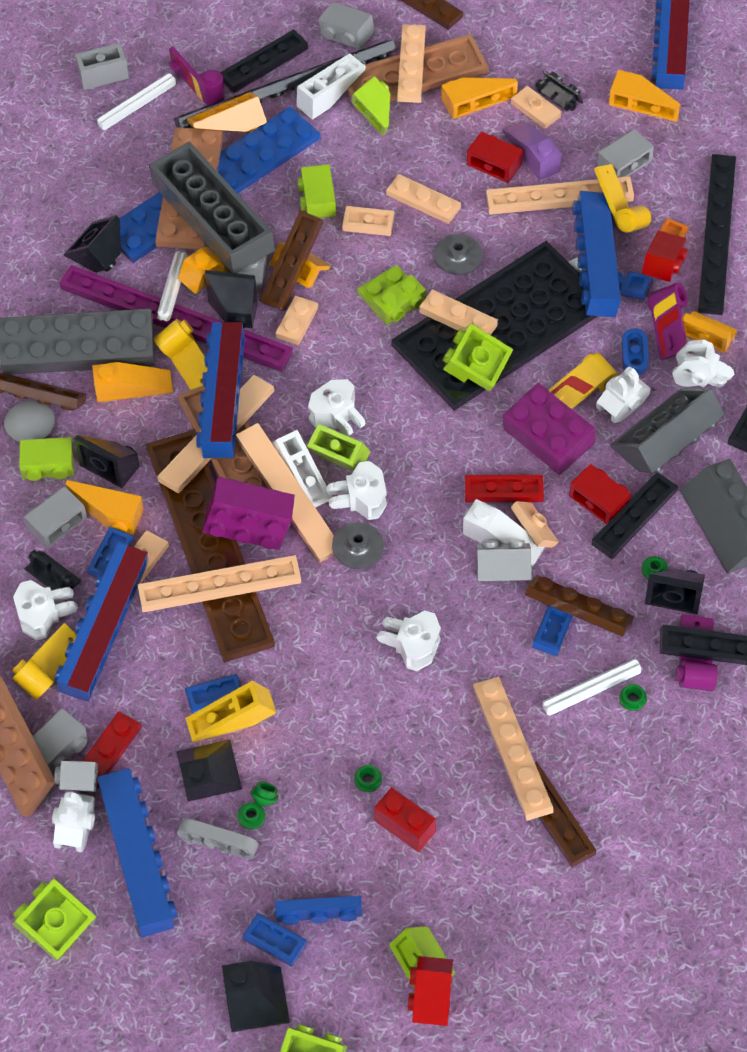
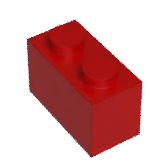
M482 131L467 150L468 166L508 184L523 162V149Z
M658 230L646 252L641 274L670 282L674 273L679 274L681 265L686 260L688 248H684L686 238Z
M592 464L570 483L569 497L605 524L625 506L631 496V493L624 485L617 484L609 478L604 470L597 469Z
M392 787L374 807V821L417 852H420L436 833V818Z
M418 956L417 967H411L409 981L410 985H415L414 993H409L407 1009L408 1011H413L412 1023L448 1026L453 959Z

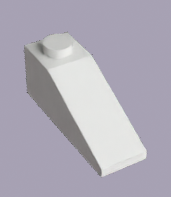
M349 53L297 86V107L313 120L333 106L365 71L366 66Z
M298 430L275 440L272 443L314 507L316 508L329 502L332 495L327 493V486Z
M477 499L463 518V534L480 543L484 540H497L498 544H509V540L521 539L525 540V543H530L531 567L534 566L545 548L536 546L527 531L503 512Z

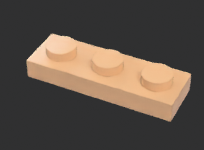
M400 174L397 175L386 190L387 196L447 224L451 222L461 208V202Z
M433 289L420 305V313L458 331L460 328L465 330L472 323L491 335L497 327V319Z

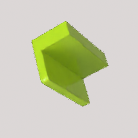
M427 926L406 928L389 944L409 981L411 967H417L418 956L447 959Z

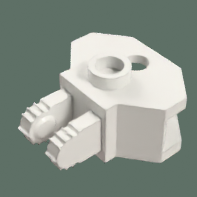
M704 339L688 341L676 355L678 366L673 369L672 373L675 383L680 386L705 387L707 384L716 386V388L723 387L727 380H730L735 374L732 367L719 361L720 355L715 353L713 344Z
M627 367L621 375L610 379L606 385V390L596 403V408L599 411L607 410L611 414V421L613 423L622 422L639 408L650 394L651 388L639 379V375L632 367Z
M348 379L330 380L311 394L308 410L310 411L309 422L315 428L318 424H321L325 427H332L334 430L339 429L346 436H350L353 433L352 427L347 423L349 420L356 424L358 428H362L366 423L365 419L354 408V385ZM330 391L327 396H324L325 392Z
M370 461L359 462L353 473L346 476V480L330 483L326 487L329 495H339L329 500L331 508L341 509L350 507L351 511H357L368 520L378 519L387 506L385 498L387 492L382 470Z
M32 580L21 582L13 598L23 633L35 640L47 638L54 623L59 622V617L77 612L78 606L74 601L60 603L73 598V589L66 587L51 591L50 587L44 588Z
M424 610L412 618L405 617L403 621L392 617H386L383 620V626L386 629L397 632L398 635L380 631L376 638L383 644L395 647L396 652L402 655L407 669L419 671L432 663L441 641L439 636L441 627L435 613Z
M66 792L64 798H61L59 808L55 807L52 815V824H55L53 842L55 848L60 849L62 845L76 847L78 852H83L87 844L89 832L93 829L95 821V798L93 796Z

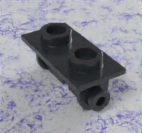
M542 70L545 78L543 80L539 79L536 82L535 87L538 92L550 100L557 93L558 95L553 101L566 111H574L577 107V101L584 103L580 96L581 91L572 84L568 86L562 82L563 79L555 72L549 74Z
M36 550L30 552L28 556L30 563L24 570L45 586L50 587L52 591L66 587L74 589L81 582V579L45 552Z

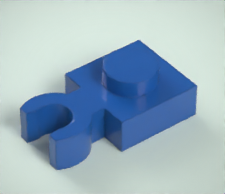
M631 271L628 272L627 276H623L618 272L621 296L645 300L652 286L653 278Z

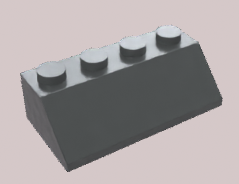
M682 387L611 443L610 446L639 472L653 474L663 468V464L669 459L680 455L681 450L685 446L696 442L700 438L699 435L716 426L717 421L725 414L712 389Z
M729 458L707 466L680 490L727 574L747 567V486Z

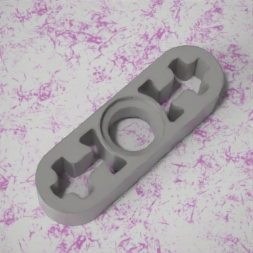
M182 819L177 831V835L185 841L212 849L215 846L219 848V851L249 860L254 858L259 846L258 842L249 836L193 819Z

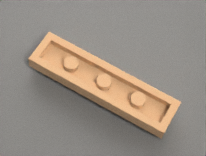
M402 24L398 102L421 103L426 25Z

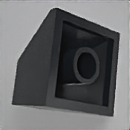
M115 215L92 222L63 255L95 273L111 270L116 265V258L121 254L120 218Z
M206 270L205 280L210 306L224 322H242L243 329H253L258 306L255 276Z
M76 435L74 438L79 465L120 488L125 486L140 467L138 454L130 446H123L114 441Z
M693 570L651 573L648 579L645 604L698 614L705 575Z
M230 740L176 751L187 802L242 790Z
M255 961L222 965L232 1032L290 1023L281 967Z

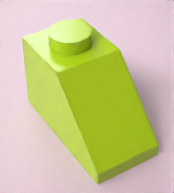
M374 76L353 93L351 103L383 136L386 134L389 126L390 93L388 86Z

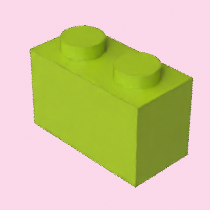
M330 164L301 167V177L297 178L298 191L304 194V196H300L301 211H306V213L319 218L336 216V201Z
M321 424L317 425L307 445L314 455L352 472L359 462H366L371 452L363 442Z
M72 437L20 440L19 467L22 479L38 481L41 478H55L61 480L74 476V446Z

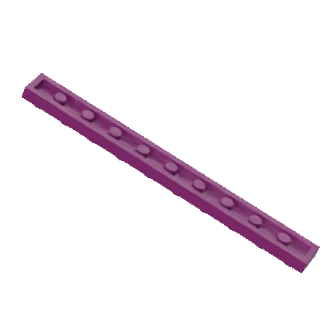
M73 265L69 267L59 282L60 289L118 311L151 309L154 324L166 328L176 319L180 321L186 320L193 329L191 334L194 339L206 344L207 333H211L212 322H223L177 304L174 305L171 319L169 321H160L157 318V311L161 298ZM244 330L243 358L282 372L293 354V347Z

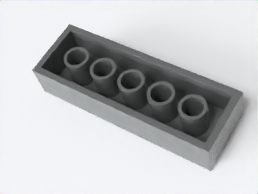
M190 141L149 164L152 184L232 273H238L275 251L273 233Z
M151 309L0 318L1 368L3 373L13 375L93 370L92 365L114 362L155 366Z

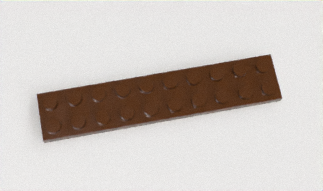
M195 429L146 444V450L156 477L196 436ZM208 463L179 494L158 482L191 574L245 565L236 540L202 533L206 507L215 485ZM256 592L202 601L224 663L275 647V641Z

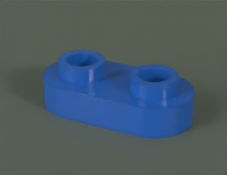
M632 328L625 331L622 336L623 368L625 370L627 367H632L638 375L645 373L648 369V339L644 331ZM635 342L638 345H631L630 343Z

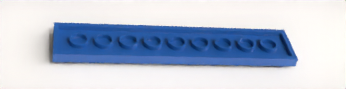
M289 106L268 120L267 123L262 124L220 152L217 172L238 194L321 139V133ZM160 192L120 217L121 252L132 263H135L157 248L155 240L163 195Z

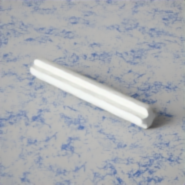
M170 73L164 75L97 118L98 126L102 130H107L176 85L174 76Z
M177 251L174 254L157 311V318L160 321H169L171 319L181 284L178 276L183 261L188 256L186 252Z
M631 659L542 702L543 709L547 715L557 713L640 674L641 666L636 659Z

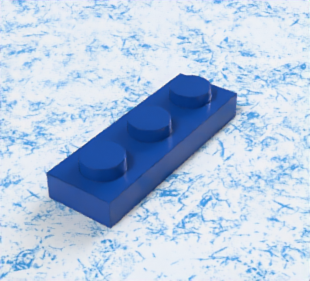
M361 896L275 901L276 921L282 922L285 925H295L303 920H311L313 923H324L328 919L340 918L341 921L345 922L354 921L357 917H362Z

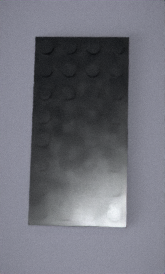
M547 241L454 299L498 320L497 327L491 336L512 348L513 351L497 382L598 317L586 315L585 305L581 304L583 286L579 285L580 273ZM426 317L393 338L391 346L455 411L486 389L470 379H467L464 383L443 370L446 362L442 361L449 348H455L456 343L453 342V339L458 330L430 317Z

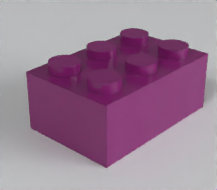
M539 382L502 415L504 430L558 475H561L595 443V428Z
M217 477L206 507L202 533L236 540L241 543L254 544L267 549L279 550L292 521L295 495Z

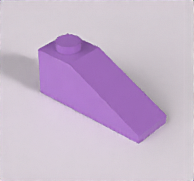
M525 121L504 130L511 143L523 149V159L539 181L560 172L561 153L548 136Z

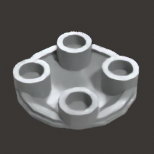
M24 401L16 404L8 411L4 427L7 434L18 442L20 440L44 439L51 433L56 420L52 409L47 405L40 404L37 401Z

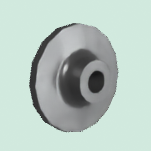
M452 234L444 237L437 243L434 249V260L437 266L446 273L465 275L479 267L482 261V248L470 236Z
M354 522L338 529L333 537L332 550L334 557L342 565L352 569H364L371 567L379 561L384 551V540L382 534L375 527L367 523Z

